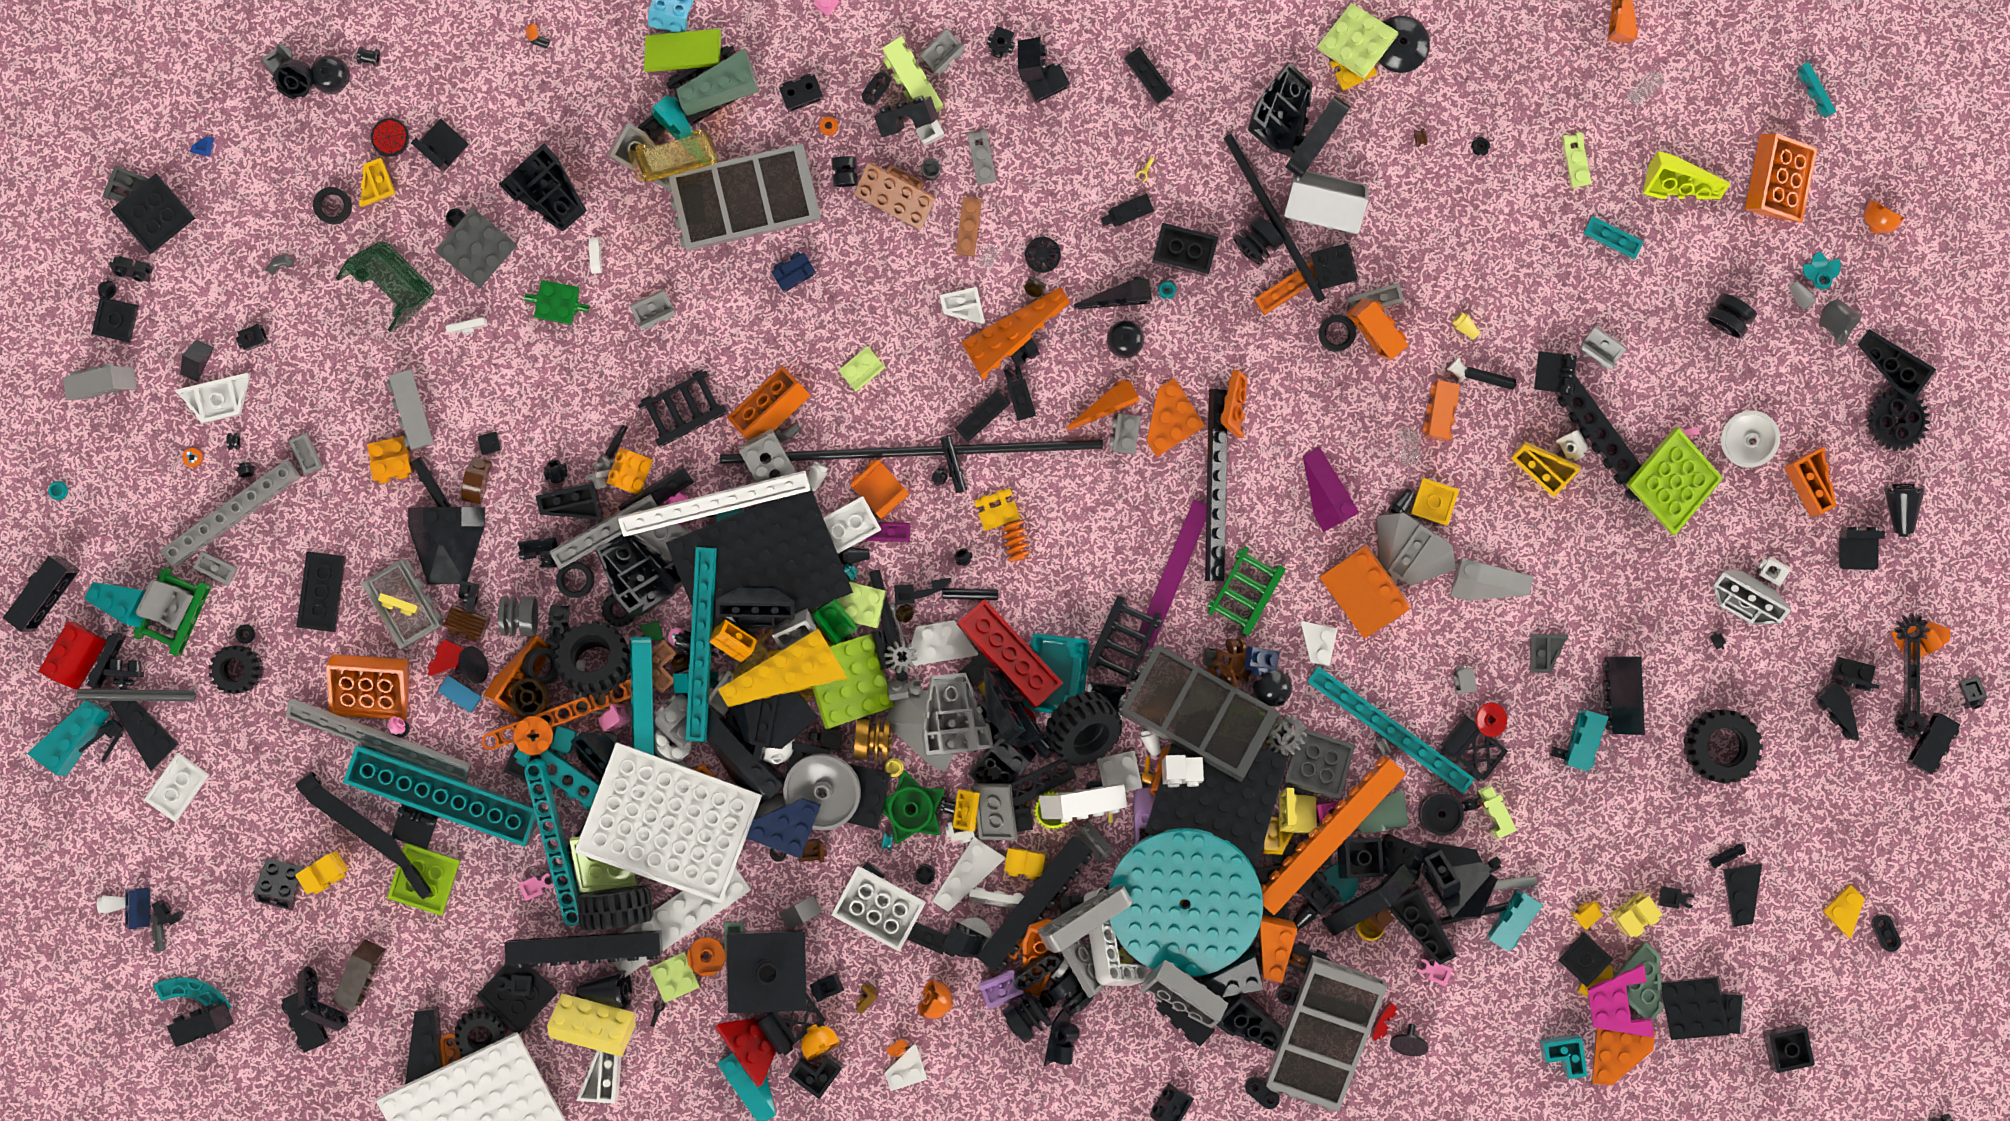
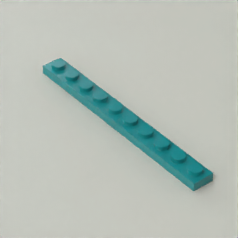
M696 547L686 721V740L707 741L712 647L709 640L713 629L717 548Z
M1317 666L1307 680V683L1462 794L1466 792L1475 779L1319 666Z

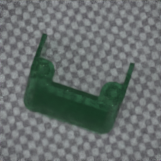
M379 241L348 258L336 277L339 281L351 274L360 282L372 280L397 305L392 311L394 320L387 329L389 332L410 321L434 295V288L390 244L384 241Z

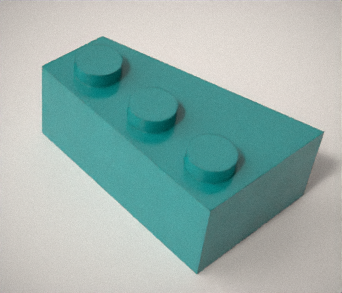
M92 582L84 597L86 601L125 625L140 627L144 619L136 615V610L146 592L144 590Z
M1578 709L1564 765L1585 771H1590V768H1593L1595 754L1599 748L1609 716Z
M1518 889L1515 890L1508 901L1507 910L1502 911L1486 938L1508 952L1516 947L1519 937L1526 931L1531 921L1543 907V904Z

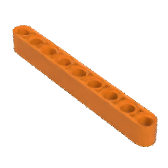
M631 678L619 684V687L624 690L622 697L614 696L613 690L609 691L610 694L605 696L606 702L604 704L596 703L595 698L589 695V698L579 697L534 716H550V726L554 727L611 704L631 698ZM585 701L588 705L587 710H578L577 703ZM559 709H568L569 716L567 718L560 717ZM521 720L487 732L482 737V746L487 750H493L514 742V738L507 739L504 736V730L512 729L514 731ZM532 730L528 736L536 734L535 730ZM486 737H495L496 744L489 746L485 741Z

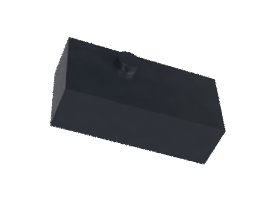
M48 556L38 571L29 577V583L3 616V619L20 632H35L79 573L80 569L62 556Z

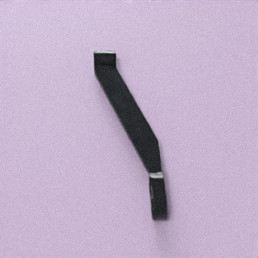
M310 772L295 783L297 789L306 797L308 802L400 866L405 877L422 899L432 894L424 878L409 861L395 839L323 788L321 781L316 779L317 775L314 772Z

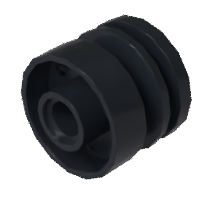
M1256 214L1247 223L1251 232L1241 229L1239 231L1241 236L1236 234L1233 240L1243 255L1261 266L1265 262L1263 257L1265 259L1270 257L1266 248L1275 252L1284 243V240L1269 221Z
M1071 968L1066 970L1062 977L1054 981V984L1048 990V993L1055 1001H1059L1062 998L1066 999L1061 1008L1066 1009L1069 1007L1066 1012L1069 1016H1073L1075 1013L1083 1010L1094 998V996L1088 998Z
M1029 991L1024 994L1028 1000L1027 1003L1022 997L1018 998L1021 1005L1019 1009L1011 1003L1002 1010L1011 1031L1025 1044L1036 1036L1033 1030L1034 1026L1040 1031L1044 1030L1041 1021L1047 1027L1052 1025L1045 1007Z

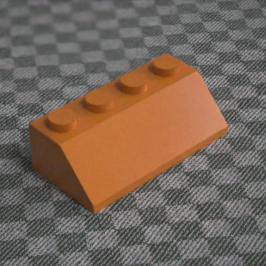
M782 365L727 418L749 441L771 428L773 431L776 430L811 395Z

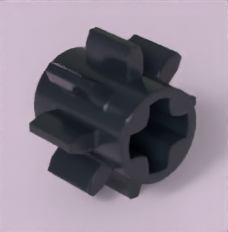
M551 460L544 467L545 480L550 479L554 484L561 483L568 476L566 463L561 464L559 460Z

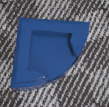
M205 137L191 147L190 152L210 157L214 138Z

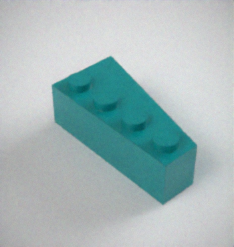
M86 700L27 754L55 775L67 777L83 754V752H79V749L95 737L111 713L98 703Z

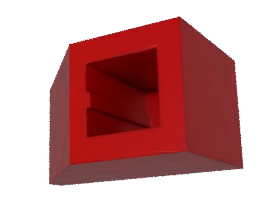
M443 639V642L440 641L435 650L437 652L435 659H431L427 669L429 672L427 675L435 676L459 667V654L465 647L448 639Z

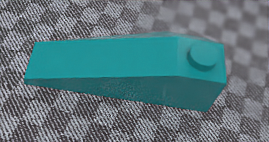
M667 95L652 107L651 114L701 166L708 165L702 149L680 107V102L674 96L671 98Z

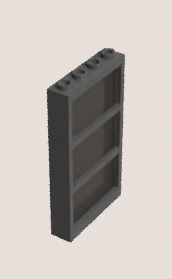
M1158 644L1155 649L1150 648L1146 655V658L1149 660L1146 665L1141 664L1136 673L1139 675L1137 681L1132 680L1127 689L1130 694L1127 698L1123 697L1118 705L1121 708L1119 714L1195 757H1203L1204 762L1241 782L1274 724L1279 711Z

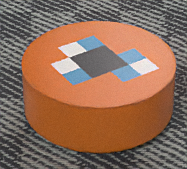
M189 448L184 451L182 459L185 465L198 467L203 462V454L199 449Z

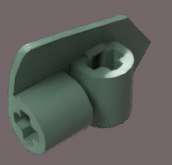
M1400 790L1386 796L1357 828L1362 833L1386 831L1391 828L1407 827L1408 820L1404 791Z

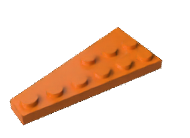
M1061 287L961 342L983 381L988 377L987 373L993 368L997 369L1001 365L1000 362L1006 356H1012L1032 338L1031 334L1036 329H1042L1045 326L1044 322L1055 317L1070 303Z

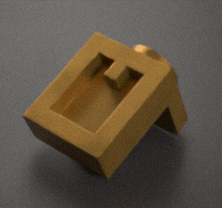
M863 983L861 986L868 996L863 995L856 1002L858 1006L855 1010L860 1014L878 997L876 988L870 983L868 985Z

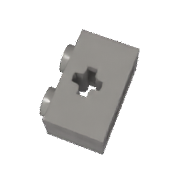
M806 608L796 613L795 619L789 620L776 629L773 628L772 636L781 650H784L815 631L816 623Z

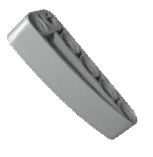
M1118 885L1052 920L1040 928L1038 934L1047 950L1053 953L1060 952L1128 908L1133 902L1124 885Z

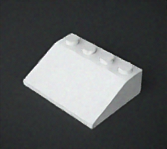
M857 866L831 916L900 952L926 902Z

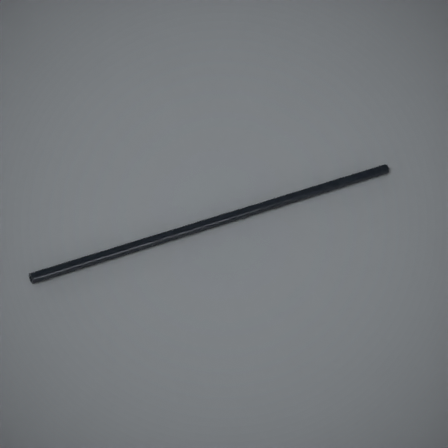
M1103 440L954 445L957 455L1103 449ZM942 446L786 452L790 461L945 455ZM762 453L760 458L767 459L770 454ZM720 454V464L745 463L741 454Z

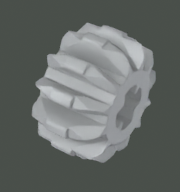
M902 640L900 645L895 641L893 642V647H887V650L891 653L884 654L885 657H890V660H887L885 664L892 663L891 671L897 666V673H901L902 668L904 672H908V666L911 668L915 666L911 660H917V657H912V654L916 653V649L909 650L912 646L911 643L905 647V641ZM897 653H898V654H900V653H903V654H904V655H903L904 661H903V660L898 661L899 656L897 655Z

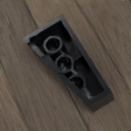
M1419 885L1405 891L1395 903L1388 907L1396 919L1439 965L1457 956Z
M439 1006L419 1008L414 1012L405 1085L443 1067Z

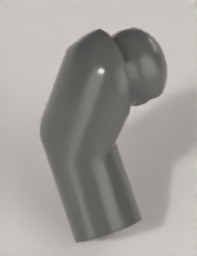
M286 254L275 256L265 270L274 275L279 266L284 265L290 268L294 261Z

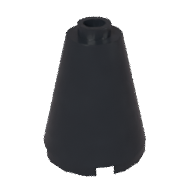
M1904 483L1892 484L1893 488H1889L1886 485L1884 492L1894 533H1898L1899 537H1909L1911 533L1915 532L1925 486L1920 485V488H1915V484Z
M621 970L580 982L579 986H577L576 995L581 999L619 1009H627L631 1004V999H628V992L632 993L630 975L625 977L626 970Z

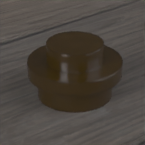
M909 604L900 606L896 611V619L903 623L910 621L914 615L913 608Z

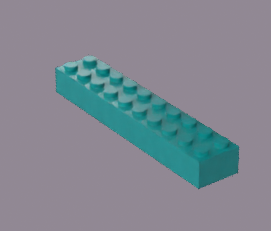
M363 745L355 746L343 783L524 847L529 845L537 823L533 805Z

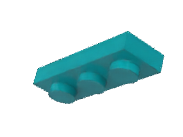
M1809 61L1798 67V78L1806 84L1808 88L1806 90L1807 94L1811 99L1815 100L1817 104L1816 110L1819 115L1827 118L1837 112Z
M1594 216L1590 218L1583 232L1589 238L1633 260L1636 259L1644 243L1642 240Z

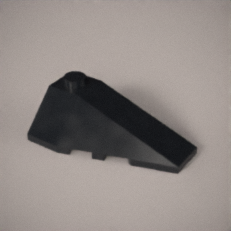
M1870 329L1858 344L1860 349L1894 389L1912 401H1915L1925 391L1936 375V368Z

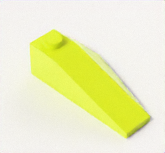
M1657 151L1648 166L1643 194L1659 199H1667V195H1678V199H1685V195H1696L1697 199H1721L1730 186V182L1677 156Z

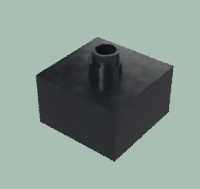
M803 929L725 932L726 1001L728 1013L807 1011L805 931Z

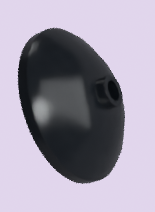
M1394 16L1385 20L1383 23L1398 31V36L1378 62L1387 70L1395 73H1407L1417 69L1427 58L1430 49V39L1425 27L1416 19L1408 16ZM1400 39H1405L1406 44H1401Z

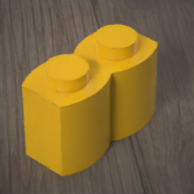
M1008 847L1004 871H1007L1009 876L1019 877V874H1025L1028 879L1038 880V877L1043 874L1046 853Z

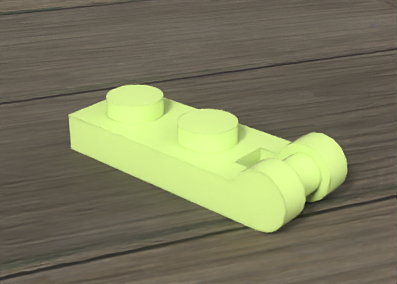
M1577 132L1572 136L1568 134L1562 135L1571 188L1591 185L1582 132ZM1576 143L1577 148L1571 149L1570 144Z

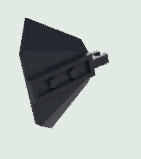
M792 692L731 706L744 741L755 745L753 760L764 761L765 747L783 749L819 717L800 694Z
M1428 842L1427 856L1442 850L1458 876L1461 885V891L1443 899L1423 864L1422 874L1431 886L1433 893L1440 903L1445 906L1453 919H1480L1498 881L1491 873L1501 868L1500 859L1496 856L1484 865L1476 849Z

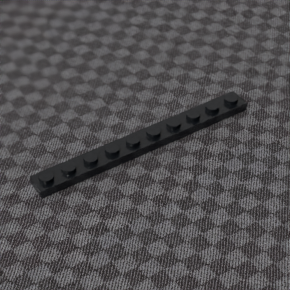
M1209 389L1205 581H1224L1227 428L1221 423V414L1224 410L1225 396L1228 390Z

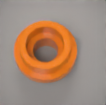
M830 116L824 117L819 123L820 131L826 136L834 135L838 131L837 120ZM827 123H831L832 128L827 129L825 128V125Z

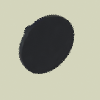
M474 646L462 649L458 659L459 667L455 668V673L457 675L462 674L466 680L473 684L484 682L489 671L486 657Z
M1408 1024L1407 1034L1395 1035L1390 1039V1047L1397 1053L1406 1056H1422L1428 1052L1429 1045L1424 1039L1415 1034V1024Z

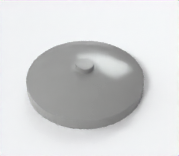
M819 753L802 758L791 768L784 782L783 794L786 806L801 798L821 804L812 829L831 830L842 826L853 816L860 802L861 787L855 771L848 763L834 755Z

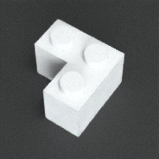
M1185 755L1165 756L1162 760L1163 784H1168V787H1179V784H1187V787L1199 786V783L1204 781L1203 757L1186 758Z

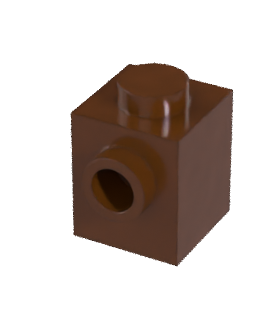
M1387 907L1363 920V922L1373 933L1381 932L1394 917L1391 915V910Z

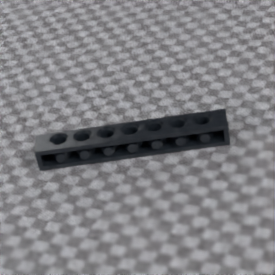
M1575 375L1572 394L1555 392L1558 396L1557 402L1562 408L1566 407L1569 411L1568 417L1573 423L1577 422L1580 426L1582 436L1585 439L1588 438L1592 443L1590 445L1592 450L1596 454H1600L1604 459L1602 463L1605 468L1611 469L1615 474L1613 478L1616 483L1623 485L1626 490L1624 492L1626 497L1630 501L1639 502L1640 499L1626 484L1629 478L1639 470L1641 464ZM1574 398L1580 400L1581 405L1579 408L1573 406ZM1585 414H1589L1592 417L1590 424L1584 421ZM1597 429L1603 432L1602 439H1598L1595 436ZM1608 445L1614 447L1613 455L1607 453ZM1620 460L1624 461L1626 464L1624 470H1620L1618 468V462Z

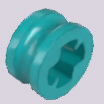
M884 832L882 850L887 848L888 851H891L894 834L887 835Z

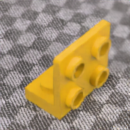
M958 789L952 828L966 831L978 829L977 810L980 793L973 792V790Z

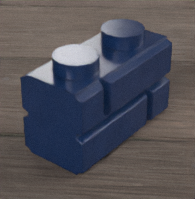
M800 252L794 253L789 257L790 261L785 264L783 261L773 267L774 270L771 271L784 293L817 274L804 252L801 254Z

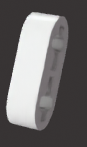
M589 238L591 273H602L600 238Z

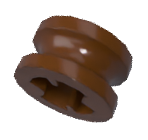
M1422 128L1421 131L1414 130L1416 146L1420 147L1421 144L1427 145L1425 129Z
M1295 953L1291 954L1292 959L1289 960V963L1301 968L1306 967L1305 962H1308L1307 958Z

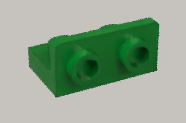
M835 598L829 603L818 607L812 616L815 623L826 634L827 639L834 645L839 644L841 639L855 632L858 628Z

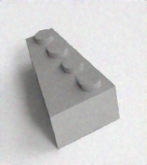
M1166 960L1148 973L1140 989V992L1144 994L1149 992L1155 995L1154 999L1159 1002L1164 1000L1172 1004V1008L1178 1012H1188V1017L1210 1028L1221 1021L1228 1006V1003L1222 997L1215 995L1206 986L1198 983L1189 974L1182 972L1173 963Z

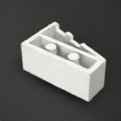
M597 1050L576 1101L615 1104L619 1099L622 1057Z

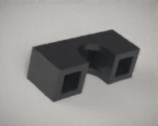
M921 95L913 98L912 102L907 103L904 100L896 103V106L891 108L890 105L879 108V112L874 115L881 137L899 133L904 129L903 116L911 118L915 128L931 124L939 117L931 96L924 98Z

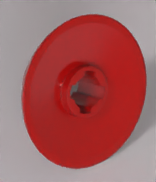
M1486 703L1479 708L1476 714V725L1485 736L1496 737L1503 733L1507 726V714L1499 704ZM1489 717L1492 719L1490 723L1489 721H1487V718Z

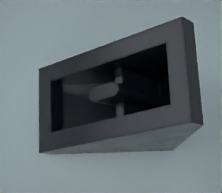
M195 340L182 355L180 375L199 382L214 347Z

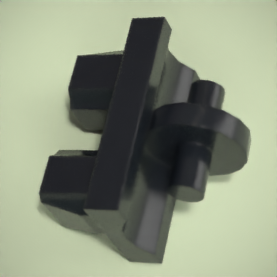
M110 659L108 669H104V675L120 676L119 679L114 678L113 684H119V689H127L128 685H134V680H129L128 677H144V672L141 671V661L128 660L127 670H122L123 660Z

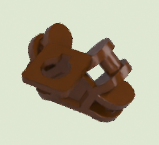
M1237 637L1236 640L1227 639L1225 645L1229 652L1216 649L1217 655L1215 660H1212V664L1220 667L1222 674L1219 678L1234 687H1238L1241 680L1244 683H1248V677L1251 674V670L1244 669L1247 652L1246 642L1242 637ZM1224 656L1230 657L1228 664L1222 662Z

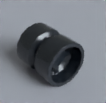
M841 156L832 158V170L835 171V174H833V186L851 187L858 185L857 173L854 172L857 169L856 157Z
M1030 338L1010 357L1015 366L1018 367L1026 363L1027 358L1033 359L1039 356L1040 352L1033 339Z

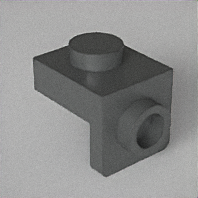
M280 42L277 44L276 50L261 58V63L273 76L274 71L282 62L293 59V54L287 46L285 47Z

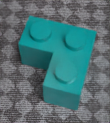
M1579 1035L1539 1040L1542 1059L1546 1063L1562 1061L1564 1076L1568 1079L1588 1077L1583 1041Z

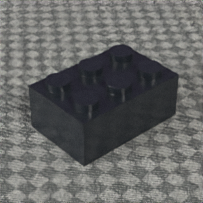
M1162 223L1152 263L1208 277L1218 237Z

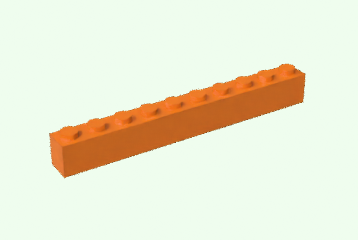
M1387 755L1376 761L1374 769L1363 775L1360 784L1353 786L1349 790V795L1346 799H1342L1336 804V809L1323 818L1322 824L1318 828H1314L1309 833V838L1296 847V852L1283 861V866L1269 876L1270 880L1265 885H1261L1263 906L1273 915L1286 904L1406 775Z

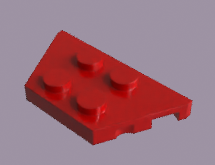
M755 1018L715 1025V1029L756 1087L761 1086L776 1050L757 1025L758 1021Z

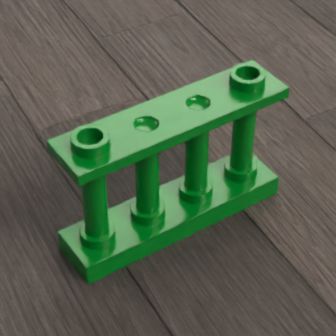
M1245 546L1237 551L1234 557L1237 561L1215 600L1211 598L1206 608L1209 609L1207 612L1209 615L1216 611L1238 623L1242 628L1241 633L1249 636L1286 568L1280 565L1277 568L1267 566L1246 554L1249 548ZM1242 560L1268 574L1270 578L1268 584L1262 585L1237 571ZM1234 577L1259 591L1261 596L1258 602L1255 600L1253 602L1228 588L1232 578ZM1223 594L1250 608L1251 614L1249 618H1243L1219 605L1218 603Z
M164 567V569L160 570L157 580L166 584L169 582L192 592V595H194L185 612L184 619L181 620L177 628L178 633L173 639L149 629L148 626L151 619L147 618L143 619L140 627H135L134 638L143 639L144 635L169 645V648H171L170 654L181 656L212 585L199 582V585L195 586L172 576L173 568Z

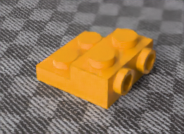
M403 436L367 444L373 481L385 484L389 483L391 478L397 477L398 480L407 479L409 474L414 473L413 467L410 464L408 447L406 448Z
M620 447L606 483L634 494L640 493L653 459Z

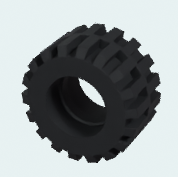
M241 645L221 648V651L215 653L216 657H212L210 660L213 664L209 665V669H212L209 677L214 679L211 682L213 685H218L217 689L224 690V693L238 694L252 690L254 685H258V678H262L263 675L260 673V670H263V666L259 664L262 660L256 657L258 654L255 651H251V648ZM233 658L239 659L244 665V675L239 681L232 680L227 673L228 663Z
M476 1007V1011L469 1009L468 1014L463 1013L461 1019H458L456 1022L455 1042L457 1049H460L462 1055L466 1054L467 1056L504 1038V1028L501 1019L494 1012L491 1011L490 1013L488 1008H484V1011L480 1007ZM477 1026H484L491 1031L490 1036L481 1042L471 1040L468 1037V1033Z

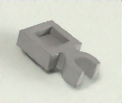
M914 679L909 683L906 680L887 682L890 701L909 698L911 693L915 695L922 693L920 679Z

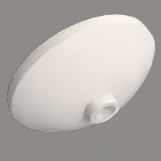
M1744 411L1735 415L1727 422L1721 435V445L1726 457L1734 464L1745 468H1754L1767 463L1776 454L1780 444V431L1777 424L1767 414L1759 411ZM1752 439L1757 440V442L1754 445H1751L1750 443Z

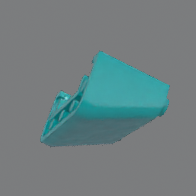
M1033 633L1030 641L1032 650L1037 653L1063 684L1035 709L1025 698L1023 703L1031 711L1052 713L1068 697H1074L1077 693L1084 694L1090 644L1087 639Z

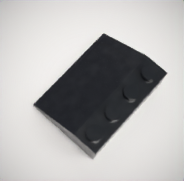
M1605 657V661L1602 662L1603 672H1606L1603 689L1605 692L1607 691L1604 709L1608 711L1609 716L1605 726L1606 730L1610 734L1645 735L1642 657Z

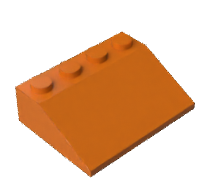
M1777 133L1759 135L1745 210L1760 215L1803 223L1818 148Z
M1367 544L1319 577L1364 639L1411 609V604Z
M331 655L326 664L329 712L347 717L390 719L392 716L400 717L402 720L407 719L409 659Z

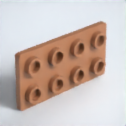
M869 162L854 192L855 196L919 230L923 228L936 200L935 196L922 190L924 181L892 164L887 170H884Z

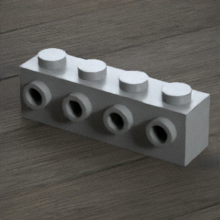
M412 370L389 375L390 381H386L389 392H393L395 396L392 403L395 411L399 410L401 416L397 418L400 429H405L406 436H403L406 448L410 447L411 451L434 445Z

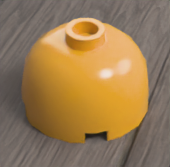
M815 1024L806 1029L807 1033L801 1040V1050L806 1060H811L820 1056L821 1053L835 1048L840 1044V1041L833 1029L827 1026L818 1027Z

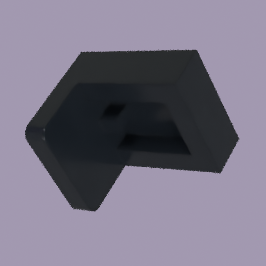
M837 972L810 984L812 995L817 1002L844 990Z

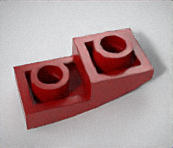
M1391 1001L1385 1005L1374 1022L1370 1036L1375 1041L1377 1039L1381 1040L1386 1036L1389 1027L1384 1022L1386 1020L1390 1021L1396 1015L1395 1011L1398 1008Z

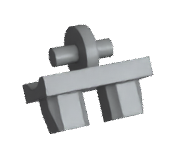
M605 456L599 457L597 464H594L595 470L599 469L600 472L585 475L587 481L592 480L595 490L607 487L605 476L609 475L611 471L610 466H613L612 460L608 461Z

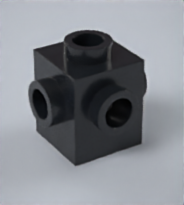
M996 26L994 34L989 35L986 45H989L988 51L991 52V55L1001 59L1002 57L1007 58L1008 53L1012 54L1015 46L1013 42L1015 33Z

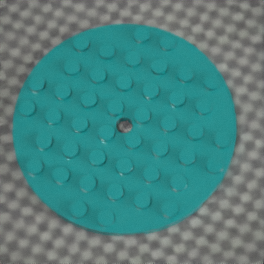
M1177 828L1165 830V832L1142 839L1121 858L1110 880L1108 890L1118 885H1124L1133 902L1128 908L1109 919L1112 929L1125 950L1150 969L1156 968L1166 960L1191 977L1202 976L1221 970L1236 961L1249 948L1261 924L1263 894L1254 867L1236 846L1207 831ZM1187 899L1191 904L1184 908L1180 905V901Z

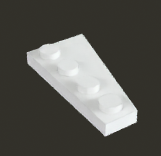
M973 837L932 902L949 912L970 892V889L975 888L1006 857L976 837Z

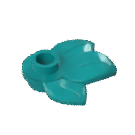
M1820 251L1813 256L1811 264L1803 265L1805 277L1813 281L1814 286L1821 290L1829 288L1833 278L1837 277L1841 270L1840 259L1828 262ZM1820 277L1825 278L1824 284L1820 283Z

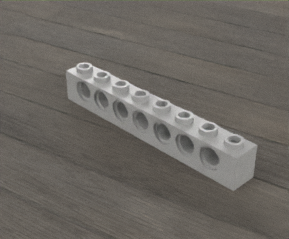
M283 461L160 550L171 566H179L302 477L291 461Z

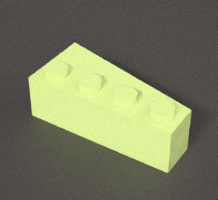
M899 37L882 48L885 57L882 60L888 69L892 68L895 74L892 76L898 85L902 84L904 87L903 94L906 99L910 101L921 95L924 98L931 96L936 112L944 108L943 103L930 82H927L921 67L917 66L911 50L906 49L903 37Z

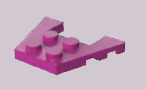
M1643 963L1636 965V968L1629 971L1621 972L1620 975L1612 979L1608 978L1587 988L1593 1027L1654 1037L1651 1018L1631 1020L1626 985L1646 983Z

